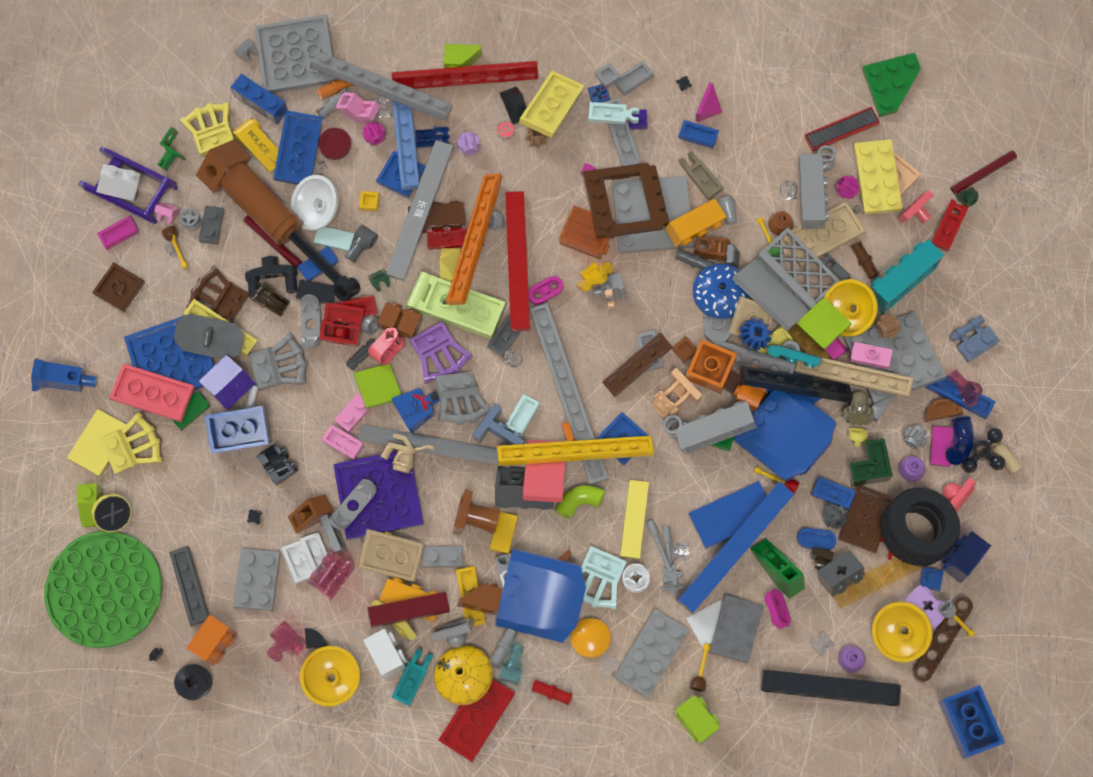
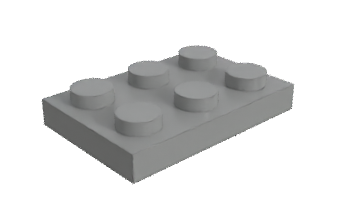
M241 549L233 601L234 608L273 611L281 557L280 552Z

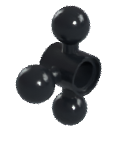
M990 429L987 433L988 439L986 441L979 440L974 444L973 457L966 458L962 462V469L965 472L973 473L976 471L978 460L985 461L988 459L991 468L997 471L1005 467V458L1001 455L994 456L991 451V445L999 443L1003 439V433L1000 429ZM980 446H985L988 452L980 455L977 453V449Z

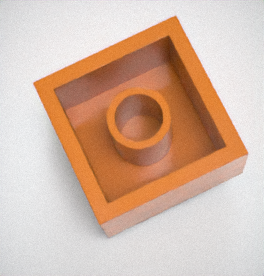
M701 339L686 373V378L690 382L722 394L736 362L737 353Z
M209 614L186 648L214 666L223 659V652L227 646L230 647L234 643L236 632Z

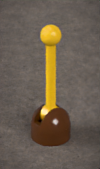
M169 226L163 229L161 233L165 240L173 243L181 261V267L183 269L188 268V263L184 261L175 241L178 237L176 227Z
M708 643L703 645L704 653L699 675L694 677L690 683V689L699 692H705L706 680L702 676L707 653L711 649Z

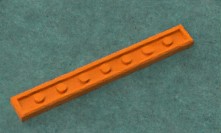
M500 173L487 174L483 177L446 299L448 305H465L503 178Z

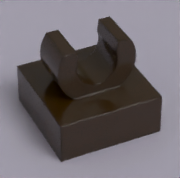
M814 547L811 558L816 560L814 569L819 570L824 567L825 562L830 563L834 552Z

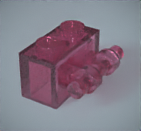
M330 550L323 557L322 563L317 570L312 572L307 583L332 600L355 567L352 563Z
M283 621L270 634L276 642L268 649L267 655L274 662H279L282 660L285 651L292 657L299 655L305 649L304 645L306 642L288 623Z

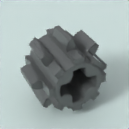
M831 504L826 506L822 512L823 522L828 528L831 526L837 530L845 526L844 524L848 521L846 519L848 518L846 510L842 505Z

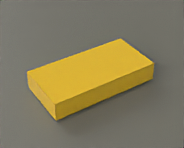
M500 512L497 527L492 537L491 551L504 554L510 553L518 516Z

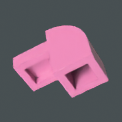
M343 92L336 109L355 122L367 124L368 121H373L377 116L381 105L376 101H364L356 93Z

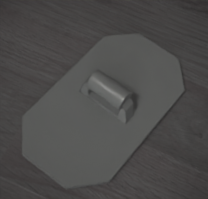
M189 313L177 320L174 340L182 351L222 359L227 355L233 359L241 354L245 335L236 323Z

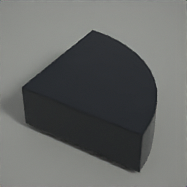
M305 628L306 649L327 646L325 639L319 632L314 629Z

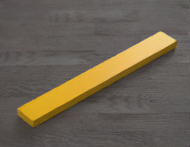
M652 436L503 445L497 446L498 466L654 456Z

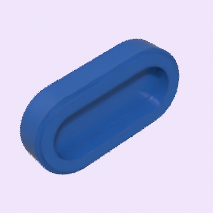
M803 528L797 534V543L807 549H814L816 547L829 551L834 548L837 542L835 534L828 530Z

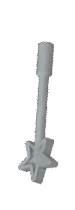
M654 520L648 521L647 526L652 538L655 539L666 569L662 568L663 573L666 575L662 582L665 584L671 581L677 586V578L682 577L684 574L676 571L675 564L671 567L660 541Z
M664 526L662 529L666 545V556L672 567L670 526ZM669 581L661 588V591L669 590L671 597H674L675 590L683 589V586L678 583L675 586Z

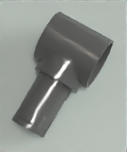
M361 225L354 234V245L345 257L355 263L363 250L370 249L375 245L378 234Z

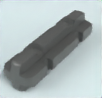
M370 339L366 346L363 345L353 355V358L346 362L347 367L351 370L358 367V363L361 364L369 356V347L375 341Z

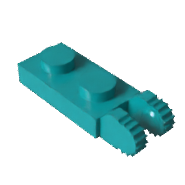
M770 345L768 348L769 355H773V357L786 356L785 360L797 363V360L805 362L804 366L815 369L816 366H821L823 362L821 357L780 345Z
M420 648L416 650L412 660L409 661L392 695L393 699L409 707L433 659V655L429 653L425 658L423 666L417 665L416 663L422 655V649Z

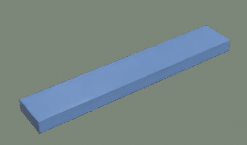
M392 100L401 190L418 189L419 174L412 108Z

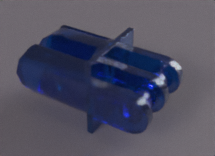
M434 125V129L415 130L416 148L433 147L435 140H443L444 143L450 144L448 142V139H450V135H448L449 127H435Z

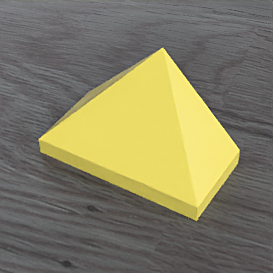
M460 248L441 249L440 279L452 282L461 253Z

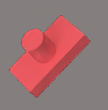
M928 190L922 193L897 219L903 223L915 214L922 223H925L931 218V215L923 205L934 196L932 192Z

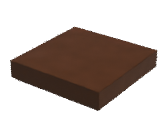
M113 262L92 293L120 311L125 312L145 281Z

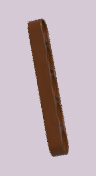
M960 597L954 602L957 608L956 616L965 623L973 609V603L967 597ZM965 601L969 606L968 611H960L958 603ZM949 618L943 620L932 638L930 647L921 656L913 670V677L916 681L926 682L933 676L961 630L962 626L960 624L957 628H951L948 625ZM940 634L948 637L946 645H941L938 642ZM929 651H935L938 654L937 661L932 662L928 659L927 654ZM920 667L928 671L927 678L922 679L918 676L917 670Z

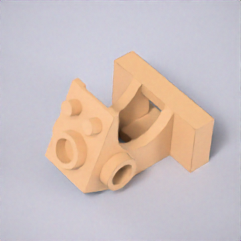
M677 368L670 373V378L674 384L665 392L660 390L653 397L654 401L651 406L664 419L669 415H676L680 410L679 407L689 398L695 405L702 400V394ZM673 392L679 398L675 403L667 398Z

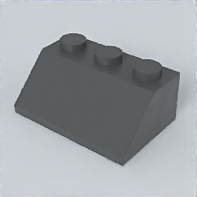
M498 466L495 483L496 507L554 509V502L523 500L525 467Z

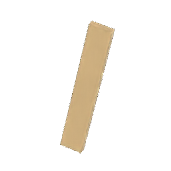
M823 358L822 365L816 366L815 369L804 366L805 362L797 361L795 373L910 398L914 378L825 358Z

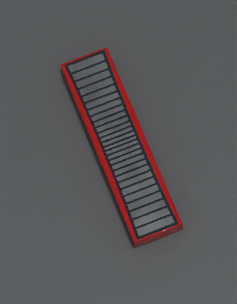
M871 106L809 132L804 137L811 151L815 152L822 146L834 144L877 126L880 121Z

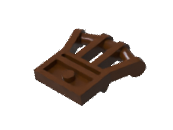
M214 265L211 267L212 270L198 278L197 285L191 289L189 305L193 299L197 300L199 298L212 305L209 309L232 323L248 299L249 293L228 282ZM217 276L225 287L222 290L208 281ZM206 287L219 294V296L214 300L201 293V291Z

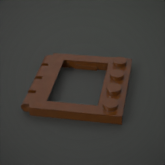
M649 163L583 171L582 176L596 239L660 231L669 224L655 165L649 166ZM640 176L651 220L614 225L604 180L613 181Z

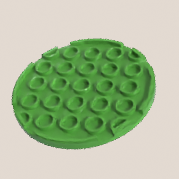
M106 531L86 534L68 544L59 556H56L49 568V574L44 585V601L47 613L54 626L66 638L77 644L90 648H111L122 645L144 631L155 617L163 591L161 570L151 551L132 536Z

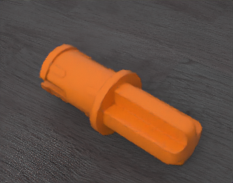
M341 79L335 82L332 80L330 84L317 89V94L320 99H324L335 93L338 94L344 88L353 86V84L345 83L346 81Z

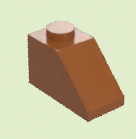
M325 494L308 498L288 518L297 534L320 523L321 516L325 514L330 515L334 510Z
M495 583L482 584L460 598L456 606L495 615L499 610L503 588H499Z

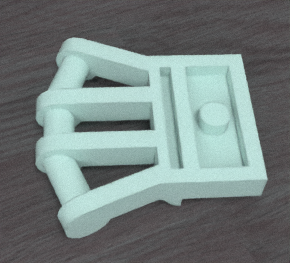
M590 546L582 564L583 574H589L583 602L591 604V607L595 609L596 607L616 610L617 584L627 561ZM594 577H597L602 581L594 598L587 595ZM607 582L611 583V600H600Z

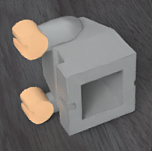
M620 273L609 275L607 281L600 284V288L593 289L595 296L602 295L603 300H608L609 309L616 307L614 299L626 298Z

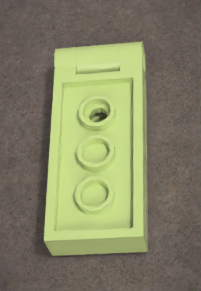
M425 272L419 273L406 304L408 309H414L421 315L440 322L443 321V323L490 340L493 338L505 311L506 302L469 289L465 305H445L443 303L447 299L452 282Z

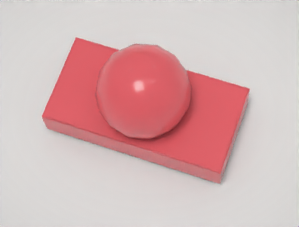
M969 477L962 488L956 483H949L944 487L943 495L952 503L956 512L975 490V481Z

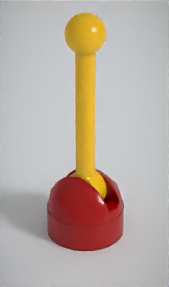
M759 466L754 468L756 474H762L776 482L781 481L791 492L796 493L800 482L793 479L785 482L763 471Z

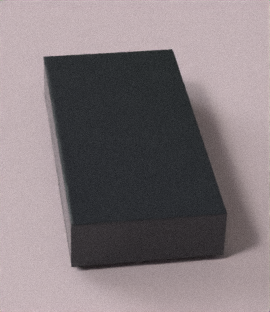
M300 280L296 299L301 300L304 295L311 294L316 296L320 303H334V285Z

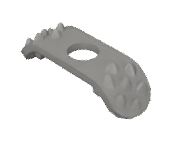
M308 294L304 295L300 301L302 309V340L300 347L303 349L314 348L320 344V302L316 296ZM313 319L316 321L315 328L307 329L306 323Z
M362 479L329 518L330 523L336 529L344 531L376 494V486L370 480ZM356 500L359 508L356 511H350L347 508L349 501Z

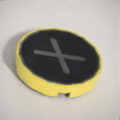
M111 493L101 496L94 503L92 518L95 525L101 530L116 532L128 524L132 509L129 502L123 496Z

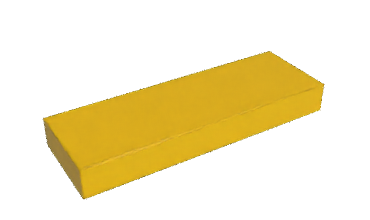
M472 566L456 570L462 598L479 587L476 568ZM463 608L465 619H473V627L486 625L483 612Z

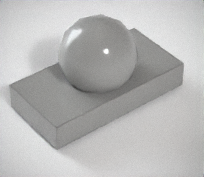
M468 618L436 627L431 635L433 641L446 638L448 645L453 648L463 646L466 641L465 633L471 632L474 626L473 619Z

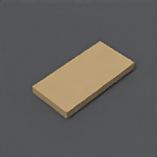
M847 201L829 210V221L825 222L824 229H802V225L791 230L818 259L826 253H830L862 236L866 232ZM786 234L782 239L786 245L792 246V240ZM795 250L796 259H805V253L802 250ZM797 262L800 268L805 266V263Z

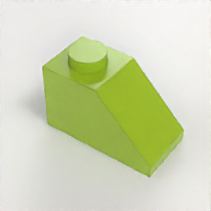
M445 44L444 68L471 66L482 57L481 45Z
M97 483L77 484V506L82 527H96L92 518V508L94 503L103 496V488Z

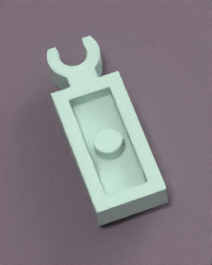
M590 102L588 122L625 125V120H629L631 123H638L639 118L632 115L639 114V108L634 107L626 110L627 105Z

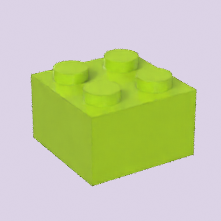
M693 695L675 709L674 715L699 746L719 730L720 727L718 725L720 721L713 713H708L706 710L707 705L701 697L697 698Z

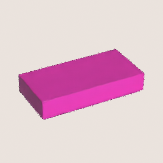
M129 215L98 232L97 235L105 249L108 250L140 232Z
M932 427L930 465L951 466L953 428Z

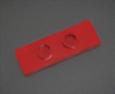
M468 227L427 230L428 250L462 248Z

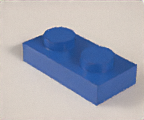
M818 477L811 496L830 504L842 505L845 510H849L856 491Z

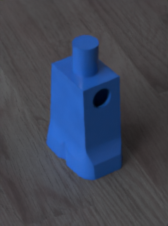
M35 358L31 374L32 391L37 392L41 388H53L82 392L83 386L96 388L97 376L85 375L82 367L51 363Z

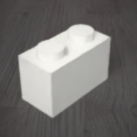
M103 164L96 192L134 201L140 173Z

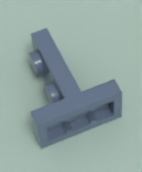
M496 404L493 405L473 434L474 440L479 443L483 441L488 432H491L509 445L525 444L524 438L517 432L511 433L507 430L508 427L499 421L496 423L502 414L501 407Z

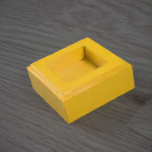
M361 191L359 210L378 212L380 193Z

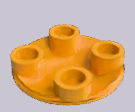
M586 618L579 621L577 627L571 633V643L574 650L587 658L601 656L610 645L611 636L608 627L602 621L595 618Z

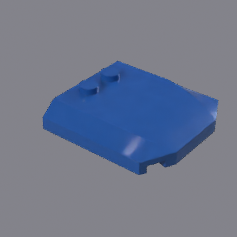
M773 390L753 413L758 428L735 436L734 442L785 482H788L795 476L806 474L832 444L833 433L837 423L803 396Z
M514 548L509 561L495 626L506 629L510 628L525 634L563 643L578 625L586 591L582 566Z

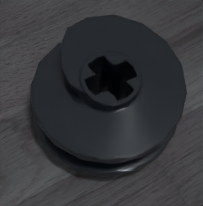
M186 665L175 676V690L184 699H200L206 696L212 688L211 674L201 665ZM197 680L196 684H189L190 681Z

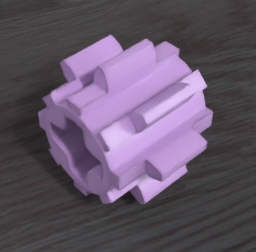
M472 132L463 133L459 136L460 140H457L458 147L463 155L470 156L479 152L481 147L479 136Z

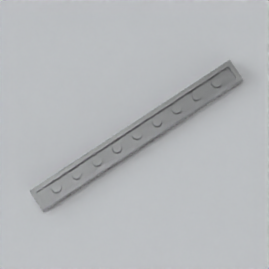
M548 303L530 308L538 337L575 441L593 440L595 438ZM602 459L581 460L590 486L608 480Z

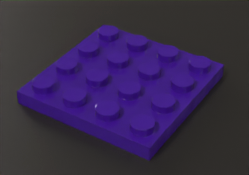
M392 452L387 460L380 457L381 455L333 464L340 505L362 479L370 480L377 489L373 498L345 529L347 540L365 537L367 529L385 533L386 531L392 532L424 525L414 469H410L409 474L392 470V462L397 452ZM351 500L348 502L347 508L350 511H356L359 508V504L356 500Z

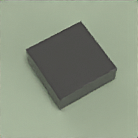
M727 245L726 263L739 269L740 251L735 245Z

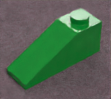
M767 539L751 548V552L774 584L789 599L805 589L804 574Z

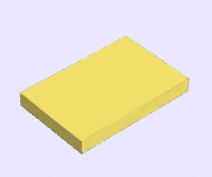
M97 409L67 459L101 477L110 462L99 439L123 429L126 424Z

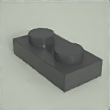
M205 206L199 235L200 243L219 244L224 208Z
M510 316L506 317L487 345L488 349L503 358L521 333V331L511 332Z

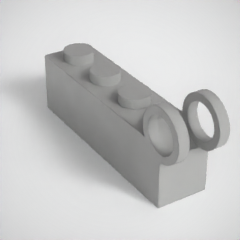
M825 145L820 147L817 154L799 155L802 229H824L825 222L829 221V210H825V205H828V194H824V188H827V177H823V172L831 170L835 165L836 150L832 146ZM823 150H830L833 153V155L829 153H820ZM832 162L830 166L826 167V163Z
M747 401L737 402L727 409H718L709 416H699L693 422H683L677 415H670L663 422L664 430L671 438L678 439L680 448L685 455L758 428L752 409ZM679 423V427L676 430H670L673 424Z

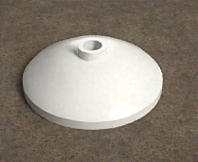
M311 175L297 185L292 195L291 209L304 221L303 229L310 231L320 230L326 227L336 214L338 193L330 179L321 175Z

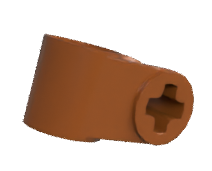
M700 237L696 240L693 251L695 255L697 253L700 255L699 257L704 259L727 261V245H730L731 241L726 238ZM704 245L707 247V250H701L698 246Z

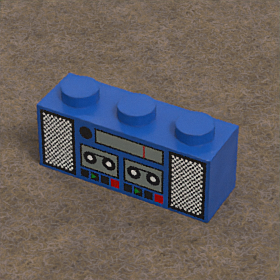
M240 74L230 87L234 97L277 125L285 116L286 110H288L285 101L243 74Z

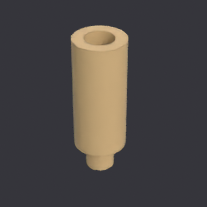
M1004 442L992 444L994 447L993 453L1005 458V467L1011 475L1023 467Z

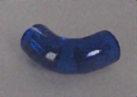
M970 416L955 418L951 421L954 431V443L946 450L945 455L947 461L952 465H960L971 454L974 444V432Z

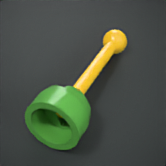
M759 217L757 223L761 225L770 244L772 239L764 225V219ZM771 248L768 253L772 257H779V248Z

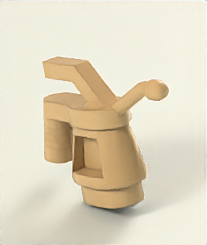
M394 433L393 438L404 441L406 446L388 442L380 457L387 460L393 449L398 450L392 462V470L409 474L410 469L413 468L415 452L423 449L434 450L435 447L433 445H424L413 448L406 436Z

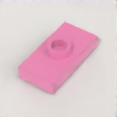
M854 342L850 362L889 369L893 350Z
M332 424L321 440L352 460L357 458L365 445Z

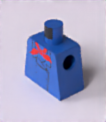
M421 388L392 398L394 406L410 433H414L435 415L432 405L440 401L436 391L425 396Z

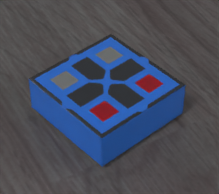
M602 84L588 88L591 102L602 103L610 100L608 90Z

